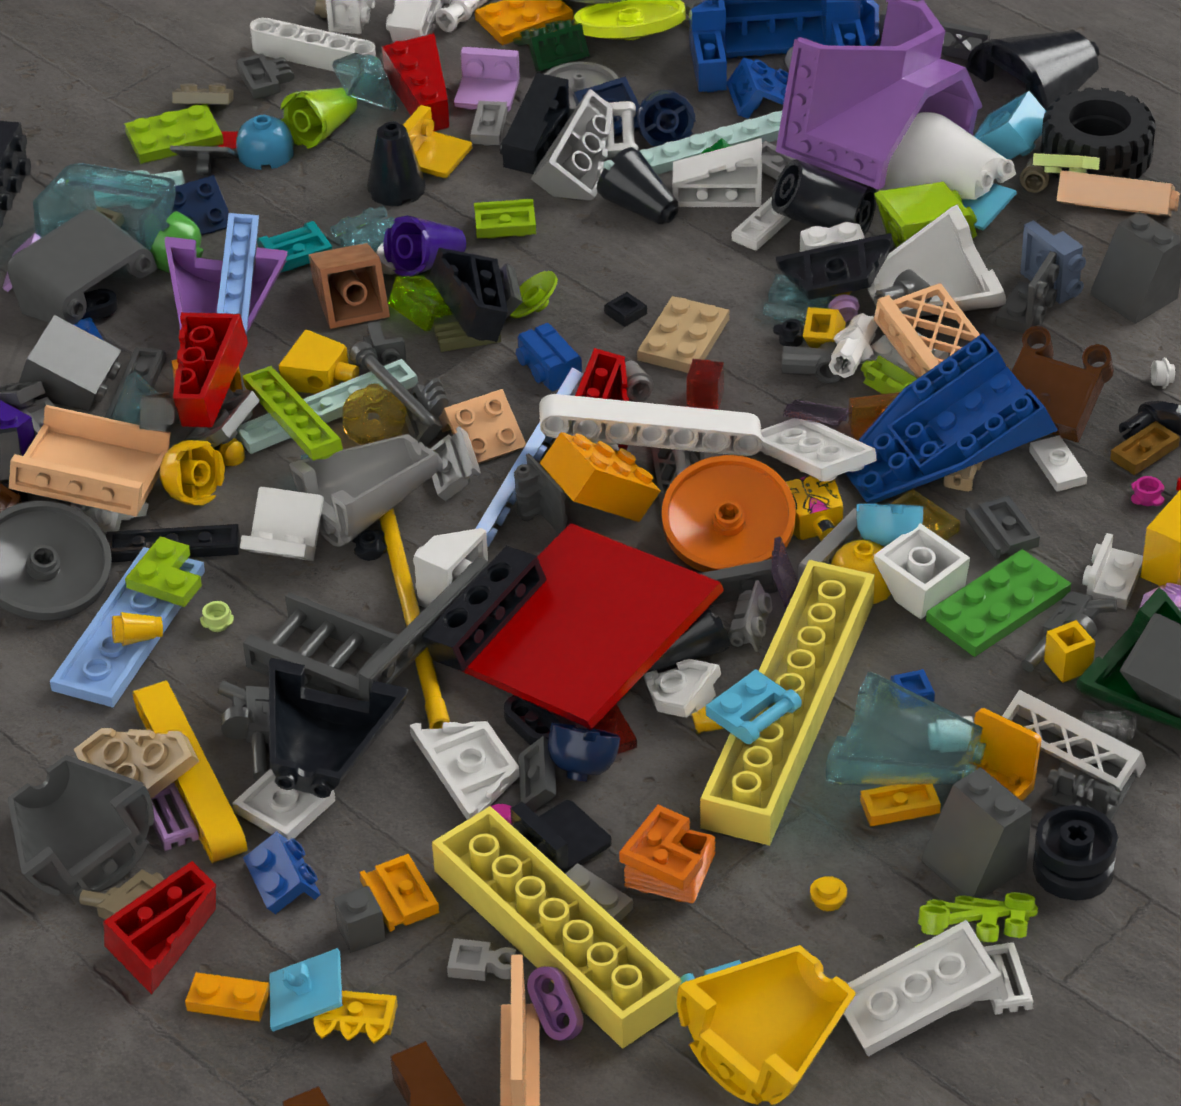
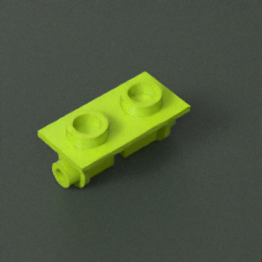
M880 355L876 361L867 360L861 366V371L864 377H866L863 383L891 400H894L905 387L918 379Z

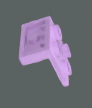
M463 47L461 51L462 79L454 100V106L473 110L477 109L479 101L507 102V111H510L520 80L519 51Z

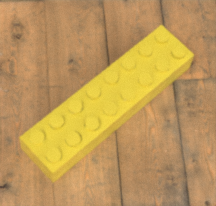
M491 806L432 841L434 871L535 967H556L563 971L580 1009L622 1049L678 1012L677 992L679 985H681V979Z

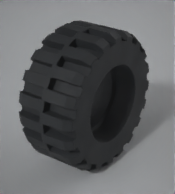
M1093 87L1085 88L1084 91L1073 90L1067 96L1063 94L1046 109L1043 117L1041 154L1100 158L1099 170L1087 169V174L1138 179L1146 172L1152 162L1156 130L1155 118L1144 103H1140L1139 99L1133 95L1127 96L1123 91H1109V88L1094 90ZM1062 168V171H1069V168ZM1052 173L1057 178L1060 177V173Z

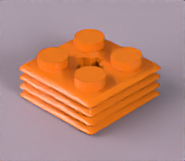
M688 830L678 842V846L703 856V867L684 891L628 865L624 868V886L639 890L642 893H651L671 898L678 902L694 903L715 856L716 837Z

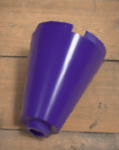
M413 216L395 218L392 227L387 228L384 234L383 248L386 261L391 262L396 269L393 271L403 277H413L432 269L439 248L465 252L466 237L459 228Z

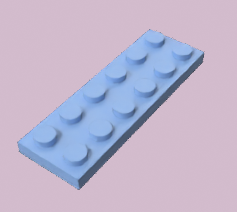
M143 547L50 680L52 691L114 708L161 637L122 646V643H113L112 616H118L120 612L154 617L161 616L164 633L182 607L126 587V576L150 548ZM189 558L179 568L201 577L205 573L204 562Z

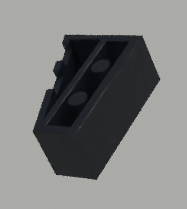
M536 73L505 138L501 142L500 154L503 155L504 168L534 174L542 158L570 118L568 79Z
M439 248L429 279L467 337L480 341L489 340L497 342L508 314L498 259Z

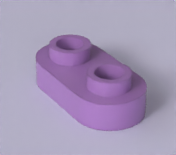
M539 967L535 969L529 976L527 990L544 1031L555 1040H571L575 1038L582 1030L583 1014L566 975L556 967ZM551 980L554 982V990L552 992L548 988ZM566 1014L569 1016V1025L567 1027L563 1023Z

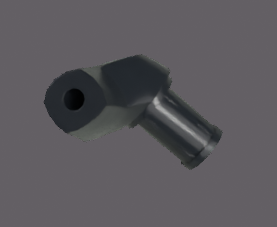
M1156 400L1145 402L1139 406L1136 415L1120 423L1119 431L1122 433L1132 428L1131 431L1122 436L1127 440L1157 421L1170 431L1181 436V405Z

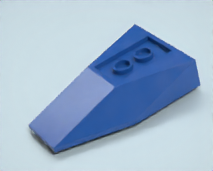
M982 333L905 387L858 440L875 448L877 461L864 465L862 470L848 471L845 474L867 504H875L1058 431L1045 406L1030 389H1025L1007 367L998 350Z

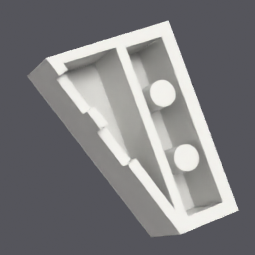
M762 138L674 161L672 192L678 201V207H760L762 192Z

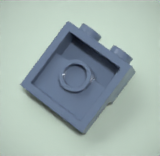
M1033 220L1024 224L1020 273L1032 281L1049 252H1056V264L1060 266L1057 280L1054 283V289H1057L1056 302L1061 304L1078 296L1083 290L1084 284L1080 281L1081 270L1086 264V259L1082 256L1083 246L1064 231L1052 235Z

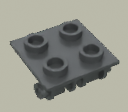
M528 453L526 454L527 464L519 465L514 472L517 514L524 521H530L534 516L542 514L560 534L568 523L564 503L567 495L547 471Z
M1072 751L1073 756L1078 759L1087 758V756ZM1062 762L1058 771L1054 769L1050 771L1047 780L1050 785L1042 800L1060 807L1070 805L1090 807L1105 814L1112 822L1137 774H1131L1120 792L1114 786H1109ZM1101 762L1105 773L1115 778L1118 777L1122 768ZM1097 763L1092 764V766L1098 768Z

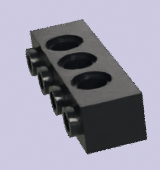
M506 545L422 636L432 660L463 672L546 581L537 556Z

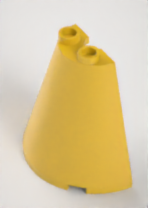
M801 945L682 983L679 985L677 992V1010L681 1026L686 1027L688 1025L694 1041L689 1046L698 1061L716 1082L728 1092L746 1102L758 1105L762 1101H767L773 1105L783 1101L794 1091L850 1005L856 992L838 976L833 979L826 977L823 974L824 969L820 960L811 955Z

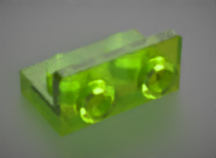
M424 276L396 277L388 304L422 330L430 331L435 317L442 318L444 315H453L433 283Z

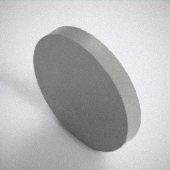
M591 62L565 63L545 73L546 75L569 80L570 116L577 107L573 96L574 92L618 79L616 73L611 69Z

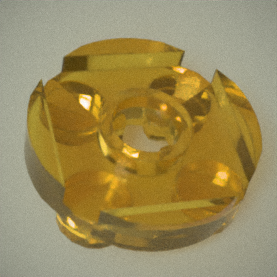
M369 384L366 388L353 392L346 399L342 411V424L345 433L353 441L360 445H365L401 436L407 410L392 392L383 389L379 384ZM369 413H377L380 415L379 418L381 420L378 421L374 418L370 421L367 418Z

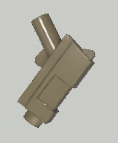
M142 869L121 887H112L106 894L82 890L79 902L81 905L97 907L98 916L106 920L165 879L158 872L151 875Z

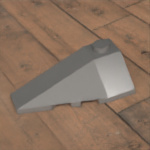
M589 89L542 158L531 180L553 197L592 201L597 194V182L603 171L604 160L608 155L606 139L610 134L613 106Z

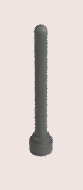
M362 341L352 347L350 359L355 365L359 366L360 369H369L424 426L431 427L434 424L435 419L433 415L378 361L377 351L370 343Z

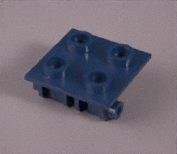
M214 175L158 191L163 203L161 205L163 215H168L169 217L173 212L178 211L195 222L200 229L201 236L227 228L229 210Z

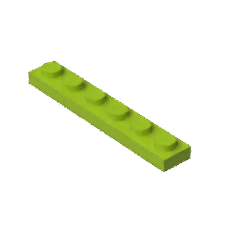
M272 366L242 376L245 388L255 393L260 400L259 403L312 461L327 459L333 453L343 450L341 439Z

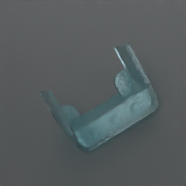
M85 163L70 164L33 201L35 232L40 237H43L87 209L95 210L98 206L123 214L125 221L120 228L126 231L137 232L136 240L150 251L159 231H164L169 227V224L165 221L172 214L176 196L175 181L168 177Z

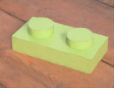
M1034 153L1033 165L1044 166V172L1060 173L1062 168H1069L1070 172L1087 173V169L1099 170L1100 158L1039 153Z

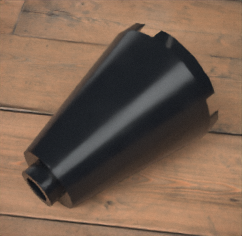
M390 121L380 126L377 130L367 190L372 195V199L377 203L386 206H402V201L411 199V203L417 201L424 194L426 185L405 126Z
M629 147L620 151L611 159L615 164L608 171L604 168L601 172L596 190L604 199L658 224L669 223L677 216V199L642 153L635 148Z
M712 605L698 617L647 673L654 670L661 672L677 667L676 663L686 659L699 660L722 653L731 646L728 633L720 617L715 618L709 610L713 607Z

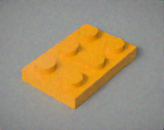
M502 0L474 10L475 20L502 46L513 42L514 38L521 37L520 31L535 27L536 29L545 27V24L558 20H574L573 10L562 0Z

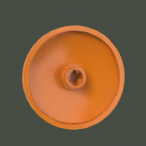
M714 456L690 465L672 481L663 499L662 527L669 546L682 561L699 571L709 572L778 558L788 546L794 533L795 502L791 490L784 479L766 464L744 456Z

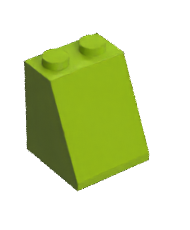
M944 182L882 190L874 193L886 234H892L893 243L896 248L957 204L970 227L972 239L977 236L974 226L977 223V218L973 210L969 206L965 208L956 190L951 191Z

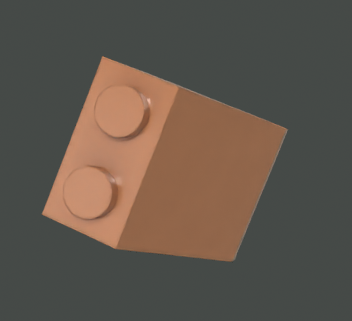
M368 243L308 254L313 284L330 329L390 317L381 259Z

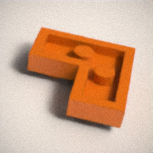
M657 805L619 851V862L684 891L703 867V856L677 845L690 829V818Z

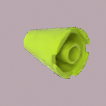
M345 87L293 92L286 96L281 103L280 110L283 109L284 118L281 120L289 127L294 144L298 146L303 144L307 146L306 148H312L321 144L355 113L357 100L354 93Z

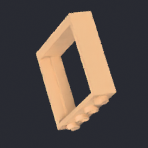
M1061 170L1056 201L1069 205L1136 213L1140 211L1144 214L1171 217L1172 211H1178L1180 193L1175 191V186L1171 183Z

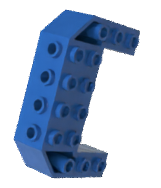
M861 0L702 1L689 11V45L698 91L716 92L718 90H727L726 57L764 56L776 53L787 54V51L793 47L794 40L800 37L828 46H867L860 21Z

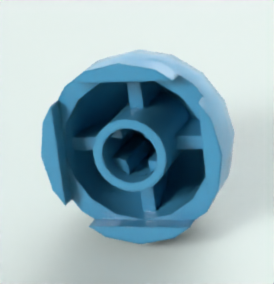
M258 115L246 121L239 129L236 138V150L239 161L246 167L262 170L261 165L271 164V169L278 168L286 164L294 154V141L290 129L278 118Z

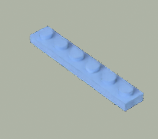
M229 213L217 313L240 314L247 336L259 215Z

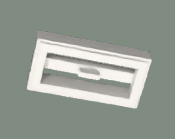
M1014 942L984 946L988 955L992 956L996 968L1002 975L1009 995L1008 999L1004 1002L1001 999L990 1000L995 1015L1003 1014L1004 1008H1009L1010 1012H1017L1018 1006H1024L1025 1010L1033 1009V998ZM1003 953L1007 955L1020 994L1018 996H1014L1001 957Z

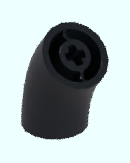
M796 159L789 162L780 173L774 186L771 205L776 213L812 227L831 228L844 222L860 224L865 236L876 210L877 202L874 193L877 191L873 187L827 172Z

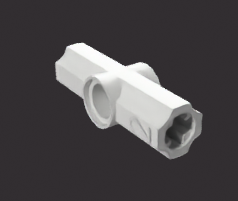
M864 313L858 314L853 317L847 328L835 335L834 341L837 346L831 355V361L828 365L833 375H840L843 378L853 375L859 363L865 361L873 354L874 351L870 344L876 335L875 331L878 327L873 316H867Z

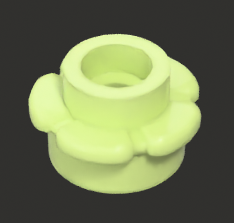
M213 601L203 607V616L200 618V623L204 628H209L213 632H221L233 623L234 616L231 614V610L226 603Z

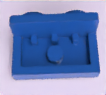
M277 831L243 857L266 908L274 914H277L303 892L314 900L321 895L315 884L318 877L303 859V856L306 854L302 846L294 838L288 840Z

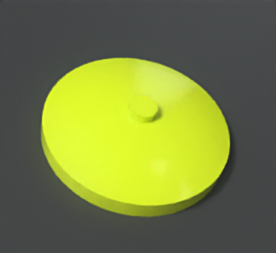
M625 0L615 3L588 5L576 12L574 18L575 24L582 23L583 33L586 36L604 39L637 40L679 25L685 20L686 12L685 4L681 0Z

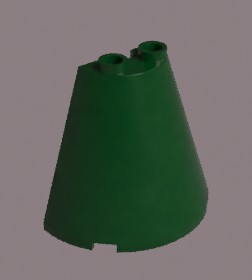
M1158 587L1139 609L1131 626L1103 658L1098 656L1078 678L1075 688L1083 694L1181 731L1180 718L1144 704L1120 672L1121 667L1154 613L1160 614L1181 625V611L1167 593Z

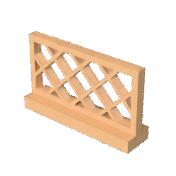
M941 283L892 300L889 295L877 300L874 321L917 378H920L944 361V359L936 358L932 354V349L948 352L951 356L962 348L957 346L959 339L972 341L980 335ZM937 295L943 302V306L939 307L925 303V300ZM909 307L918 311L916 317L902 314L899 309ZM921 312L939 315L937 323L920 319ZM943 317L956 320L960 325L959 329L941 324ZM916 327L934 331L932 339L919 336L915 331ZM942 333L956 337L954 344L936 340L937 334Z
M523 954L511 955V1004L501 1005L500 1106H540V1019L534 1005L526 1004Z

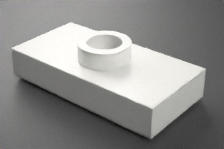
M1060 435L1030 443L1029 452L1056 492L1087 484V474Z

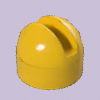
M233 438L226 444H220L219 452L222 455L224 465L236 466L245 460L244 446L237 439Z

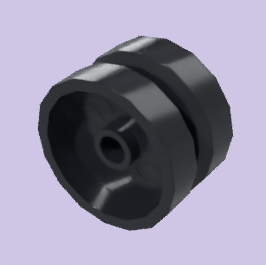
M1070 805L1058 807L1046 813L1038 823L1032 869L1036 881L1046 892L1062 899L1074 901L1092 899L1105 892L1112 883L1118 843V833L1115 825L1105 814L1090 807Z

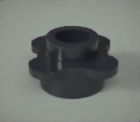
M798 319L786 320L782 325L777 324L773 327V333L779 335V342L783 346L798 347L804 341V327Z
M367 530L359 534L352 540L356 544L354 554L366 561L380 558L387 550V545L382 540L384 539V532L381 530Z

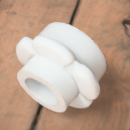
M1162 358L1161 361L1154 360L1151 366V383L1153 386H1162L1163 389H1166L1169 383L1174 382L1175 366L1170 364L1167 358Z

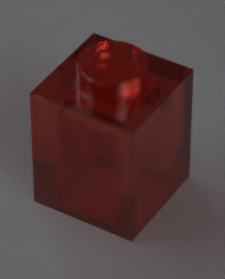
M693 359L687 376V407L719 410L724 393V362Z

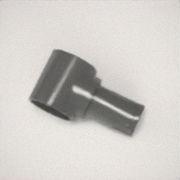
M910 269L905 270L896 278L892 287L876 291L875 295L877 296H874V304L876 306L877 300L881 297L889 295L892 300H895L931 285ZM932 297L926 299L925 303L930 302Z

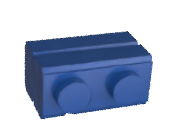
M549 323L536 327L534 331L530 329L519 334L518 348L516 349L519 363L522 366L527 365L531 369L537 383L542 382L551 392L560 389L572 367L582 372L581 357Z

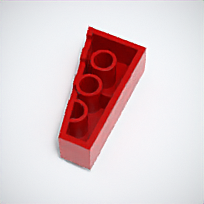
M435 33L405 41H395L392 44L382 46L384 75L409 114L412 115L420 105L431 107V116L434 121L433 131L449 128L448 98Z
M181 312L180 348L177 351L178 370L175 372L173 399L182 427L212 428L248 345L247 336L240 314Z

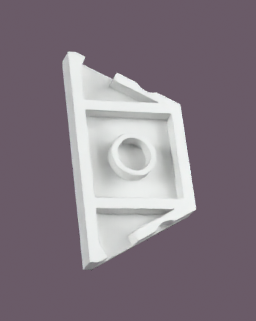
M488 721L469 722L467 724L443 722V729H422L421 723L410 725L412 738L467 820L489 807L519 777V766Z

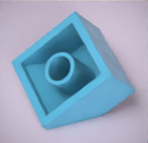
M1028 91L988 114L974 137L1006 159L1011 160L1019 154L1025 156L1035 148V140L1042 135L1043 117L1046 111L1031 92Z

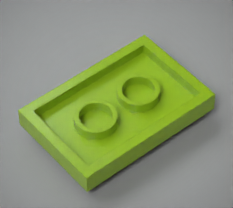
M207 104L193 105L187 109L174 112L169 111L161 115L139 118L132 122L124 123L125 132L140 164L178 155L170 150V145L213 147L224 144L223 135Z

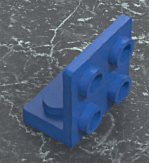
M743 57L727 81V87L738 115L749 119L753 111L759 108L763 97L783 105L789 73L783 69L776 70L768 67L760 60L756 59L753 61Z

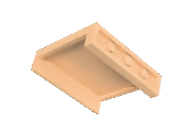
M46 405L43 426L24 456L14 454L10 461L9 489L137 517L160 475V464L163 456L170 448L171 432Z

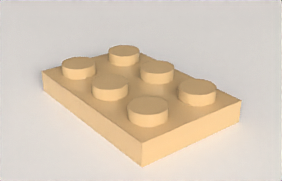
M672 296L637 350V360L696 375L729 321V310Z

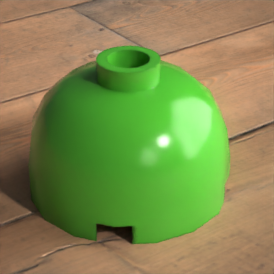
M178 211L173 212L165 221L170 226L164 231H159L150 250L157 269L170 273L165 248V236L196 240V258H201L204 249L200 248L202 241L200 229L194 221Z

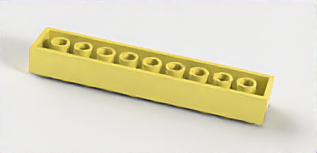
M813 560L808 561L759 668V672L785 690L792 689L798 693L802 700V706L793 713L787 712L760 732L759 738L751 744H746L733 734H729L700 798L701 829L770 846L873 606L875 574ZM772 703L749 721L754 720L776 703Z

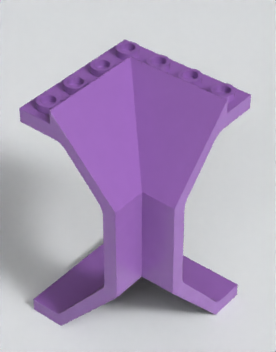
M886 0L888 6L880 46H828L802 37L794 40L775 152L879 190L885 186L888 165L892 155L918 113L932 112L941 114L973 135L977 111L983 105L966 67L940 59L945 30L924 0L918 2L913 0Z

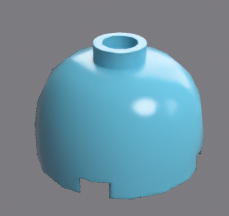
M857 504V528L864 540H870L885 547L902 534H907L916 529L920 523L922 524L923 506Z

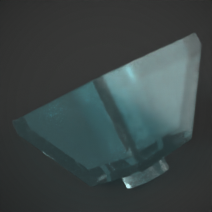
M353 53L334 60L332 67L347 96L396 111L398 106L388 76L382 66V62L377 57L369 54L364 56Z

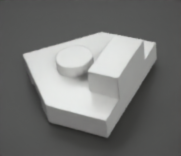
M686 659L676 663L677 668L659 674L657 670L645 673L643 675L657 712L687 718L710 703L716 696L713 684L721 675L718 664Z

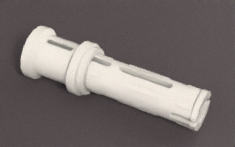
M453 0L448 8H441L437 11L435 15L436 22L443 31L452 32L456 29L458 23L469 20L472 12L489 0Z

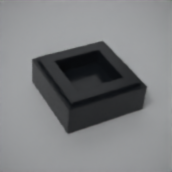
M625 292L604 305V313L623 327H626L647 315V305L628 292Z

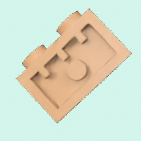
M503 389L446 407L439 417L442 424V432L452 430L454 435L457 433L456 428L458 426L468 432L478 464L521 450L526 445Z

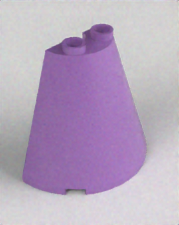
M165 236V248L181 329V312L217 313L223 261L196 258V240ZM257 247L247 332L284 267L288 251Z

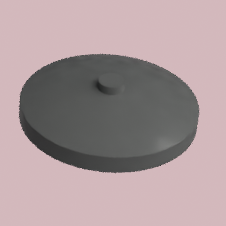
M52 501L20 503L0 512V607L24 618L56 620L70 617L85 610L99 598L109 580L112 557L109 542L102 529L94 520L76 508Z

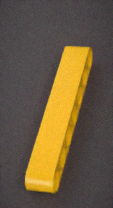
M165 680L134 690L132 692L134 703L145 729L159 734H168V731H180L189 739L200 761L172 783H175L198 830L199 839L211 863L247 852V843L243 830L168 681Z

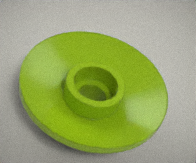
M543 271L521 284L519 288L522 303L510 316L512 318H521L534 311L540 312L545 309L549 304L550 296L556 288L557 276L552 271Z

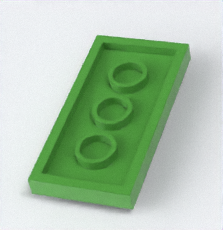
M1021 549L926 612V622L976 657L1064 598L1068 592H1071V583Z

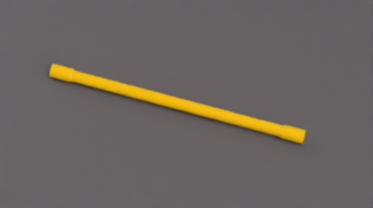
M392 508L379 520L384 532V540L387 545V552L407 627L420 614L394 508ZM426 648L414 660L425 700V711L430 729H443V722H450L445 701L440 692L433 660Z

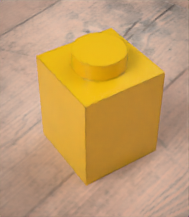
M808 307L803 338L810 348H819L823 343L835 342V335L845 329L846 322L838 309Z
M1077 620L1047 631L1044 662L1062 683L1081 676L1092 664L1095 640Z

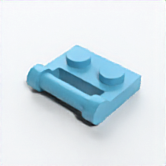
M755 669L706 705V716L744 743L751 744L759 738L760 732L787 712L793 713L802 706V700L794 690H785ZM772 703H776L769 709H767L765 712H763L761 715H759L757 718H755L752 721H749L757 714H759L761 711H763L765 708L770 706Z

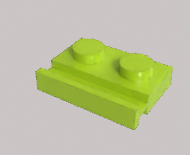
M533 199L474 203L477 238L492 239L496 237L536 234Z

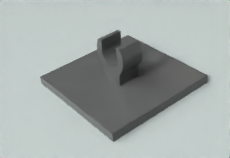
M170 145V150L181 157L198 158L196 172L199 175L211 176V158L239 159L238 153L229 147Z

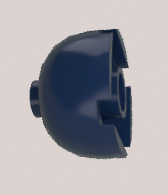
M658 90L650 93L641 102L637 110V124L640 134L654 147L690 137L692 134L691 130L696 121L693 106L683 95L672 90Z
M552 723L548 739V750L555 765L567 771L566 778L586 782L588 775H600L607 771L614 763L621 737L617 734L595 728L591 730L589 728H578L573 724Z

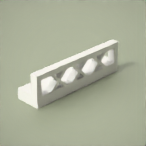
M1021 690L1017 692L1002 717L1012 721L1017 713L1019 716L1033 722L1034 724L1025 726V728L1040 735L1042 740L1040 750L1109 786H1114L1120 792L1132 773H1136L1137 777H1140L1146 767L1141 751ZM1046 729L1064 738V740L1049 744L1043 741L1040 730ZM1077 745L1095 754V756L1078 759L1073 756L1071 746ZM1062 748H1067V752H1065V751H1063V750H1061V749H1062ZM1108 761L1122 768L1118 777L1115 778L1105 773L1101 762ZM1097 763L1098 768L1092 766V764Z

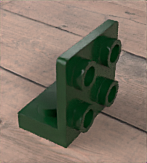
M571 19L550 22L542 28L536 29L535 27L520 31L521 37L513 39L514 44H529L535 71H541L590 56L582 23L572 24Z

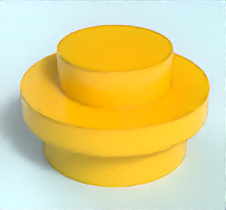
M820 877L811 884L810 897L815 906L820 910L835 911L845 902L847 887L842 880L836 877Z

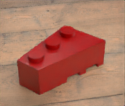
M594 348L575 396L629 401L627 397L628 383L625 356ZM617 444L619 449L627 450L628 445Z
M191 861L103 921L104 946L151 995L216 910V884Z

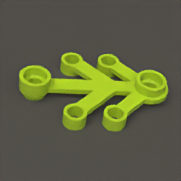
M1021 892L1007 893L1005 901L959 895L955 897V903L936 899L928 900L926 905L919 908L918 924L921 925L923 933L939 935L951 924H958L965 920L967 922L981 920L980 923L976 924L975 933L979 941L997 942L999 936L998 917L1007 916L1004 934L1009 937L1024 938L1027 936V921H1029L1030 917L1038 914V906L1035 905L1034 896Z

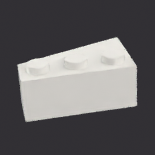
M395 0L393 13L388 15L386 21V28L390 31L392 42L405 41L432 34L435 29V24L432 23L436 18L437 11L442 8L443 4H450L451 0Z

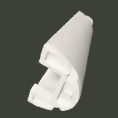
M921 112L917 114L892 155L888 165L885 186L879 189V191L944 182L951 191L956 190L961 199L976 200L990 191L994 179H997L999 183H1003L1015 176L1016 171L1012 160L1004 158L947 117L932 112Z
M958 204L948 209L890 252L872 285L867 288L874 301V296H877L875 295L877 290L892 287L896 278L903 271L910 269L931 286L941 283L962 311L1000 307L1006 304L1004 289L993 269L987 270L973 243L970 227ZM937 295L933 296L931 301L928 302V304L939 307L943 306V302ZM909 307L899 309L902 314L916 317L918 311ZM922 311L920 316H928L935 314Z

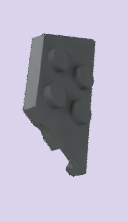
M229 389L213 427H193L183 441H208L213 448L221 443L226 444L238 434L236 429L253 416L252 410L260 400L252 390L243 391L237 389L233 393Z

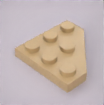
M100 728L74 749L79 760L142 782L147 788L151 799L200 762L189 739L180 731H168V734H159L152 730L129 729L128 732H116L113 728Z

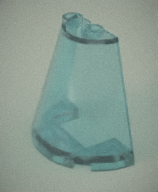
M868 671L858 692L855 718L847 736L838 735L828 754L826 780L834 785H953L977 769V766L973 765V763L981 764L986 744L980 742L983 727L876 673Z

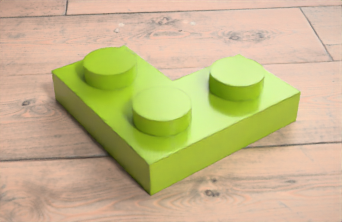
M161 536L125 578L128 589L182 607L188 604L201 588L202 583L201 576L179 569L190 556L189 545Z

